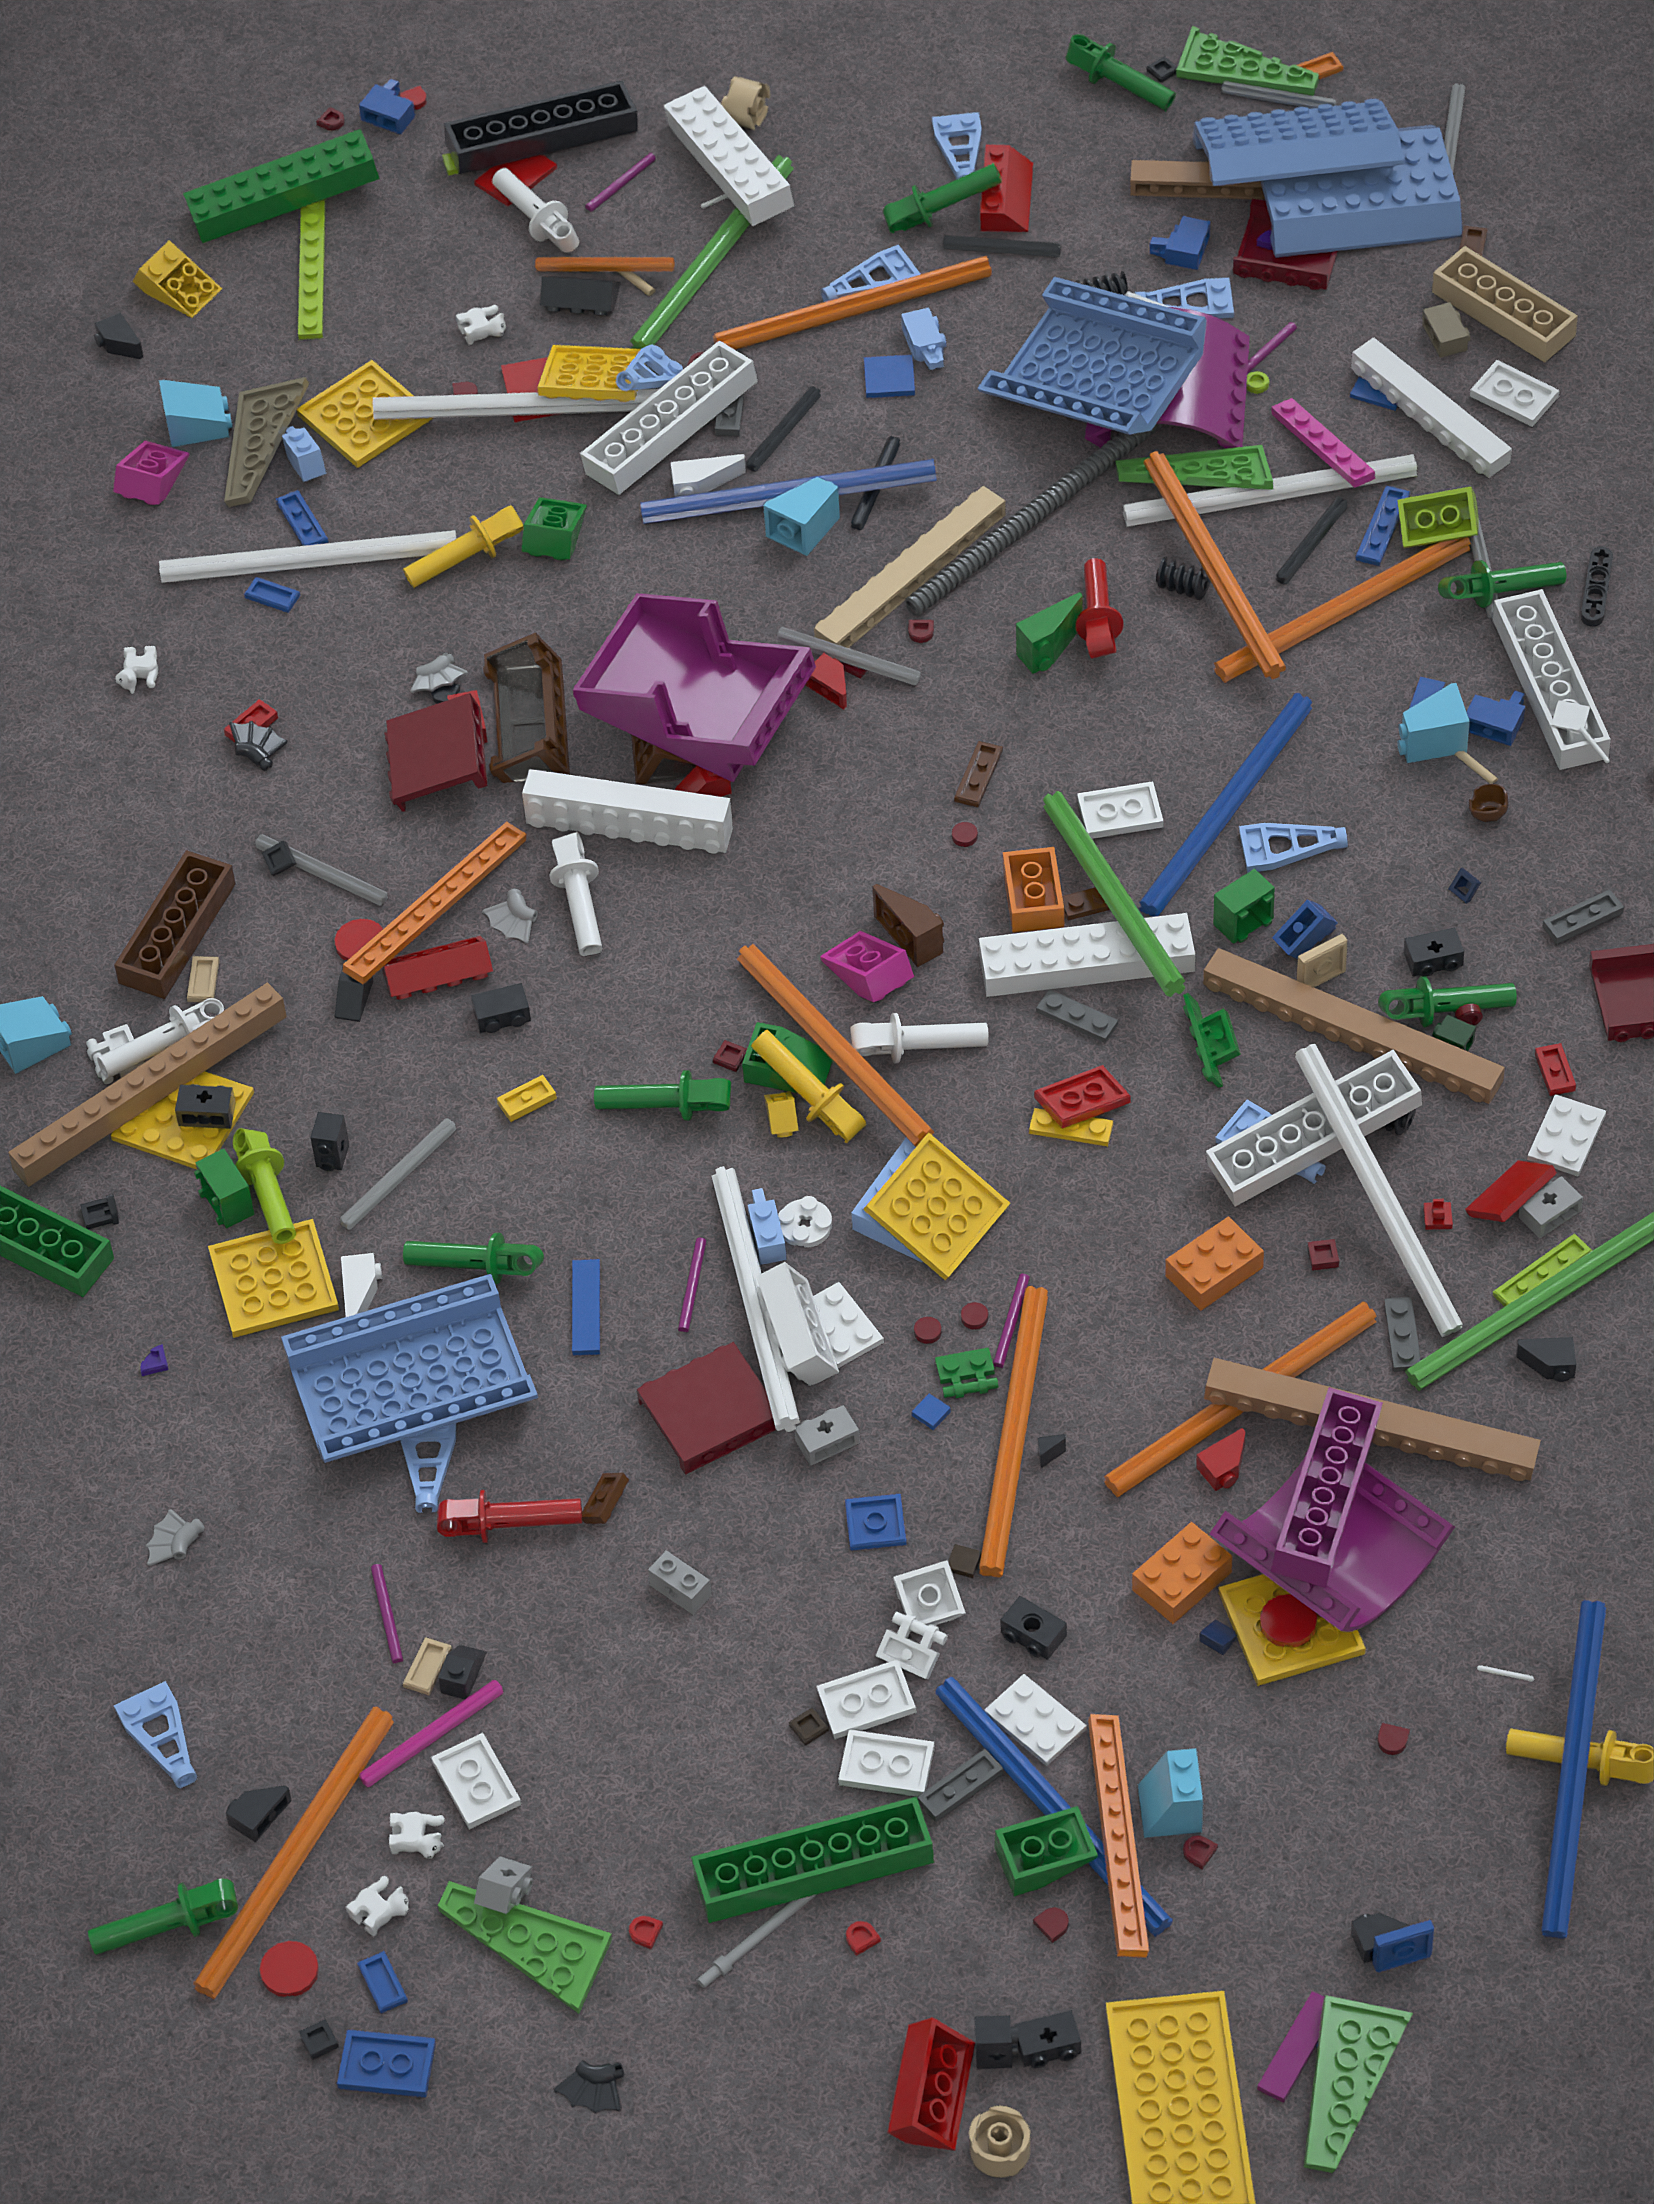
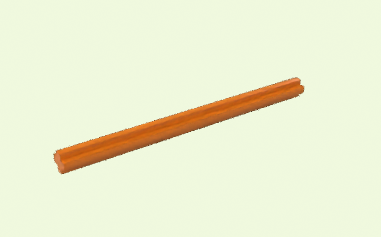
M983 256L718 332L713 336L714 343L716 344L718 341H721L736 350L990 277L992 270L987 256Z
M1157 451L1150 453V458L1144 460L1147 471L1266 678L1271 677V679L1280 677V672L1286 670L1284 662L1164 453L1159 454Z
M1466 537L1437 542L1267 635L1279 654L1470 550V540ZM1246 645L1215 662L1216 668L1214 671L1226 683L1254 668L1258 663Z
M752 944L750 947L745 945L739 950L741 955L737 958V961L915 1147L928 1133L934 1134L933 1129L756 945Z
M1029 1286L1025 1289L979 1566V1573L982 1576H1003L1048 1300V1291L1043 1287L1036 1289L1033 1286Z
M1361 1302L1262 1370L1295 1378L1376 1323L1374 1318L1377 1316L1374 1310L1370 1309L1366 1302ZM1210 1404L1105 1475V1485L1116 1497L1121 1496L1244 1411L1225 1404Z
M378 1707L371 1709L193 1984L196 1986L194 1989L197 1992L205 1994L212 1999L216 1998L356 1782L360 1772L363 1771L394 1723L391 1720L393 1716L389 1712L382 1711Z

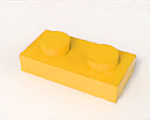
M541 1075L498 1097L497 1103L509 1121L512 1122L556 1100L557 1096L544 1075Z

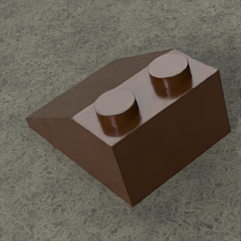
M875 884L872 886L874 917L899 947L906 950L907 956L917 967L943 954V943L945 940L942 927H944V923L938 913L934 914L927 905L881 885Z

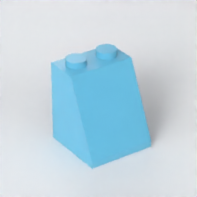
M168 380L159 381L172 447L229 437L228 429L233 427L230 413L225 414L229 407L227 397L221 396L220 387Z
M816 477L767 501L764 504L766 537L808 556L840 518L838 486L830 481Z
M1457 683L1446 686L1403 712L1402 724H1399L1401 740H1398V750L1400 755H1405L1407 763L1455 755L1458 751L1467 752L1469 718Z
M43 996L0 1004V1052L15 1074L71 1045L69 1036L72 1035L70 1027L66 1021L61 1022L59 1020L60 1016L54 1004L49 1005Z
M1196 1749L1167 1751L1138 1784L1144 1838L1202 1833L1203 1797Z

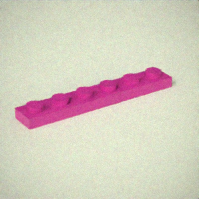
M1294 399L1285 400L1271 407L1272 415L1354 488L1375 479V471Z

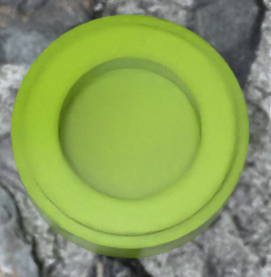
M1251 372L1247 375L1246 389L1249 392L1259 394L1268 389L1269 378L1265 373Z

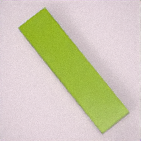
M1573 1234L1494 1290L1493 1296L1503 1306H1507L1593 1250L1577 1235Z

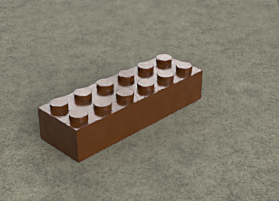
M187 850L184 852L114 964L119 984L163 999L167 997L236 885L232 865Z

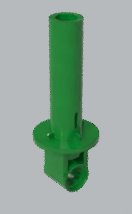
M1075 34L1071 37L1065 59L1068 63L1088 72L1090 83L1096 84L1100 78L1105 77L1164 111L1174 102L1176 92L1115 59L1116 46L1113 43H1108L1105 47H1102L1081 34Z
M992 163L927 193L923 191L921 193L918 187L913 185L912 195L889 203L883 208L890 233L894 234V231H906L923 222H926L928 227L931 228L934 226L931 218L933 213L1003 183L995 163Z
M1477 560L1473 563L1470 574L1449 576L1441 579L1438 591L1445 599L1473 597L1479 607L1487 608L1492 603L1493 594L1564 584L1566 582V569L1562 562L1490 571L1485 561ZM1453 582L1456 584V592L1454 594L1451 592V584Z
M1420 977L1417 980L1416 988L1384 991L1378 999V1005L1392 1019L1418 1017L1423 1027H1430L1433 1022L1434 1013L1455 1012L1466 1004H1477L1480 1006V1009L1514 1007L1517 1001V994L1513 983L1432 989L1428 978ZM1393 1000H1398L1397 1006L1389 1010L1390 1003Z
M683 1070L679 1084L595 1086L594 1104L597 1110L679 1108L684 1121H690L693 1111L712 1110L721 1112L730 1109V1080L724 1078L693 1080L689 1070Z
M497 1232L492 1234L488 1246L406 1241L403 1248V1261L405 1265L486 1270L487 1275H492L495 1284L500 1283L503 1274L528 1276L544 1260L543 1252L538 1246L507 1244L502 1233ZM524 1256L531 1259L532 1265L525 1262Z
M217 1879L191 1890H188L184 1883L178 1884L179 1899L177 1898L175 1901L89 1929L88 1936L95 1955L184 1925L186 1927L187 1925L189 1926L194 1937L200 1936L201 1925L231 1917L237 1912L238 1904L233 1882L229 1879Z

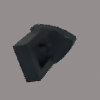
M113 1193L106 1195V1198L80 1204L86 1229L111 1223L114 1225L119 1224V1215Z

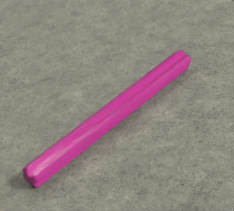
M492 1680L360 1772L361 1782L366 1787H370L502 1695L503 1689L496 1680Z

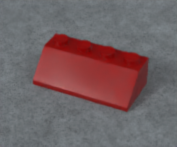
M986 145L984 167L995 163L1003 183L982 192L980 209L981 231L1028 232L1033 162L1010 145Z
M476 936L394 957L382 967V972L390 996H396L397 1000L411 997V992L422 990V993L437 990V985L447 983V986L451 987L462 984V979L472 977L473 980L488 977L487 973L493 972L486 941L481 936Z
M933 2017L908 2025L888 2128L889 2134L907 2144L953 2151L956 2149L974 2052V2041Z

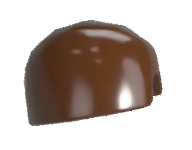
M1484 784L1476 787L1473 792V798L1469 799L1471 815L1483 822L1497 821L1508 810V794L1505 788L1498 784Z

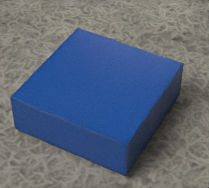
M928 1394L912 1411V1416L934 1430L951 1412V1407Z

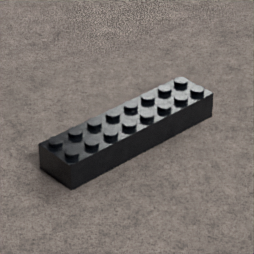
M623 80L444 123L445 144L459 175L638 131L637 109Z

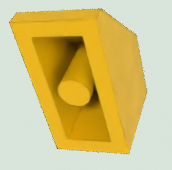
M791 1092L764 1095L772 1135L777 1134V1137H788L793 1135V1131H799L795 1102Z

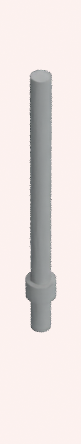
M816 1895L788 1903L726 1956L721 1955L712 1963V1967L697 1979V1983L704 1989L721 1974L725 1976L733 1969V1964Z

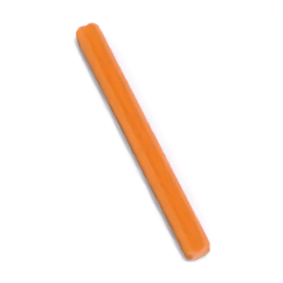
M537 257L535 267L536 271L672 272L675 268V261L672 257Z

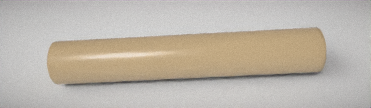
M618 272L646 295L651 296L655 293L656 290L634 272Z
M1465 751L1455 753L1460 760L1488 783L1493 784L1498 780L1496 776Z

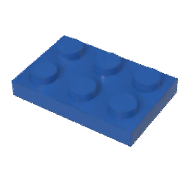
M347 2030L337 2080L338 2089L426 2097L436 2047L435 2038Z

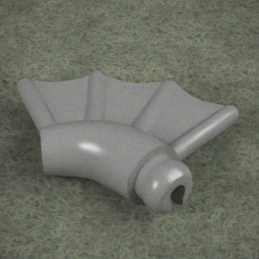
M444 653L432 662L416 668L417 678L410 692L415 693L422 690L433 692L441 686L453 685L458 678L468 675V671L453 665V656Z
M511 889L507 893L508 898L506 902L483 909L482 913L489 918L490 928L500 930L505 935V939L515 938L528 944L531 925L537 919V911L527 907L520 890Z
M169 1509L166 1517L154 1525V1535L150 1542L146 1544L150 1552L147 1565L152 1566L172 1557L179 1560L184 1559L188 1546L199 1537V1533L204 1531L205 1527L201 1521L194 1519L191 1523H186L172 1509Z

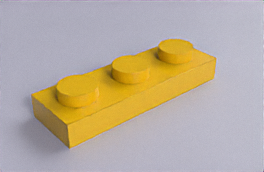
M1034 1108L1029 1134L1108 1147L1113 1120L1092 1117L1062 1129L1045 1109Z

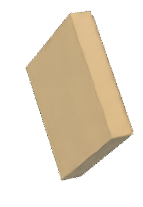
M1340 934L1299 955L1297 981L1311 987H1316L1346 971L1347 958L1346 937Z

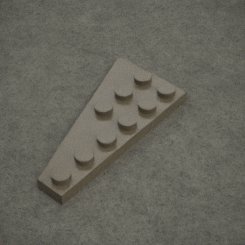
M306 377L239 392L224 499L228 507L251 503L282 440V435L285 434L309 385Z

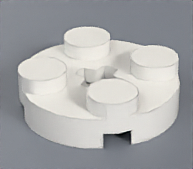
M806 1196L789 1203L778 1214L784 1240L794 1246H817L828 1238L832 1228V1216L829 1209L812 1196ZM800 1220H811L810 1226H799Z

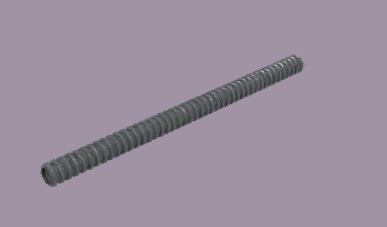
M1155 424L1151 431L1135 434L1118 433L1107 444H1104L1091 456L1087 457L1085 461H1082L1080 465H1077L1069 473L1065 474L1064 477L1056 481L1053 486H1050L1042 494L1038 495L1037 498L1029 502L1026 507H1023L1015 515L1011 516L1010 519H1007L999 528L994 529L988 536L980 540L977 545L971 547L960 558L958 557L955 562H952L944 570L940 571L938 575H935L933 579L923 584L922 588H918L916 592L905 599L907 609L913 615L920 616L928 607L933 606L939 599L947 595L950 590L960 585L972 573H975L983 565L987 564L989 560H992L994 556H997L1005 548L1009 547L1011 543H1014L1016 539H1019L1021 535L1032 529V526H1036L1043 518H1046L1059 508V505H1063L1065 501H1068L1070 497H1073L1086 485L1090 484L1102 472L1113 466L1116 461L1122 459L1129 451H1132L1140 443L1144 442L1145 439L1149 438L1150 435H1153L1161 428V424Z

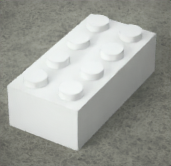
M786 1262L756 1276L759 1283L757 1291L760 1298L766 1303L767 1310H765V1315L769 1323L774 1327L775 1333L773 1338L776 1345L782 1350L783 1357H781V1362L786 1371H791L798 1380H803L808 1385L817 1384L839 1373L808 1280Z

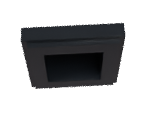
M1065 1434L1037 1438L1041 1468L1066 1452Z

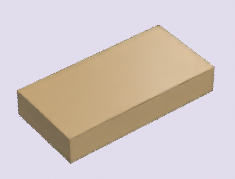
M193 956L187 994L188 1002H203L206 999L214 998L219 957Z
M425 1637L403 1682V1687L430 1696L447 1654L452 1650V1646Z

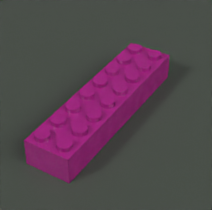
M1328 1388L1275 1550L1271 1572L1326 1588L1378 1425L1382 1402L1334 1388Z

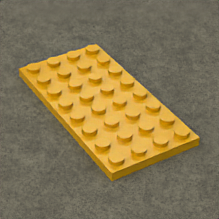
M1224 1991L1106 2003L1132 2204H1255Z

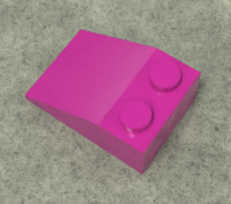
M144 441L116 465L113 492L122 494L125 498H136L144 500L145 503L150 505H159L170 492L190 453Z
M859 931L820 956L821 961L858 996L871 1002L882 1000L886 994L902 987L908 980L914 977L906 950L862 931Z

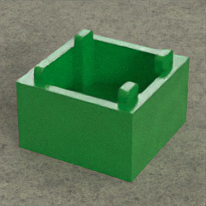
M1254 868L1214 894L1213 925L1233 944L1237 941L1240 943L1247 940L1248 934L1262 925L1267 927L1272 923L1274 918L1275 887Z
M224 1148L195 1162L197 1170L194 1171V1176L196 1179H199L201 1189L198 1190L200 1198L206 1197L217 1214L216 1222L218 1225L223 1224L227 1229L255 1215L249 1185Z

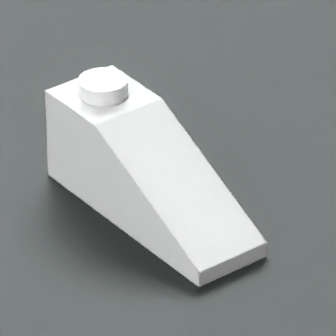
M744 454L671 462L675 497L709 492L746 473Z
M374 1253L342 1256L346 1317L368 1310L378 1289L377 1280L382 1279L381 1264L375 1263Z

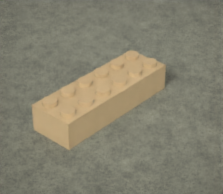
M1466 246L1433 273L1432 293L1448 303L1450 302L1459 310L1544 363L1576 336L1578 317L1576 314Z

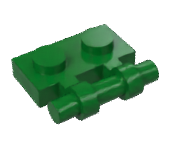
M989 1347L935 1357L940 1384L952 1383V1386L942 1387L944 1398L955 1396V1399L964 1397V1394L974 1392L984 1394L988 1393L990 1389L999 1388L997 1377L990 1379L985 1377L995 1374ZM976 1378L974 1382L961 1383V1380Z

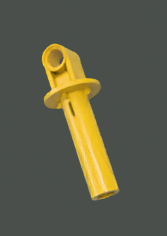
M513 506L503 508L481 523L472 515L469 517L471 531L403 568V572L411 586L415 588L481 550L488 553L491 558L496 557L494 546L523 530L524 524Z
M765 1030L752 1043L751 1047L811 1105L809 1108L810 1113L806 1117L808 1122L819 1117L832 1130L834 1135H840L844 1138L845 1143H848L866 1126V1121L862 1115L840 1096L844 1088L842 1083L828 1089L768 1030Z
M1510 1729L1507 1737L1506 1753L1508 1755L1562 1763L1565 1737ZM1609 1730L1604 1743L1590 1742L1587 1768L1600 1771V1783L1604 1786L1608 1785L1611 1777L1642 1784L1650 1783L1654 1780V1748L1647 1744L1617 1741L1616 1732Z

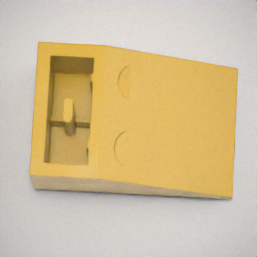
M170 240L138 270L132 281L147 295L191 318L222 290L215 281Z

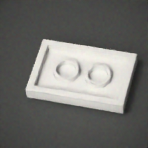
M1496 360L1471 388L1470 397L1533 427L1559 397V390Z
M1153 782L1077 794L1083 825L1092 839L1163 827V818Z
M1555 1094L1528 1153L1527 1160L1553 1165L1557 1170L1579 1176L1606 1116V1111Z
M840 1282L813 1296L838 1368L884 1343V1338Z
M898 1659L817 1686L834 1739L847 1736L849 1730L862 1731L917 1713Z
M1025 1674L984 1710L994 1723L1046 1766L1087 1730V1726Z
M849 1730L838 1779L839 1785L918 1797L926 1791L934 1752V1742Z
M483 1733L431 1757L436 1771L469 1829L521 1805L518 1794Z

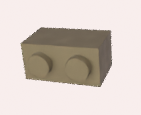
M1450 302L1423 309L1422 325L1440 358L1467 351L1468 342L1470 341L1469 330L1467 327H1463L1460 313L1454 310Z

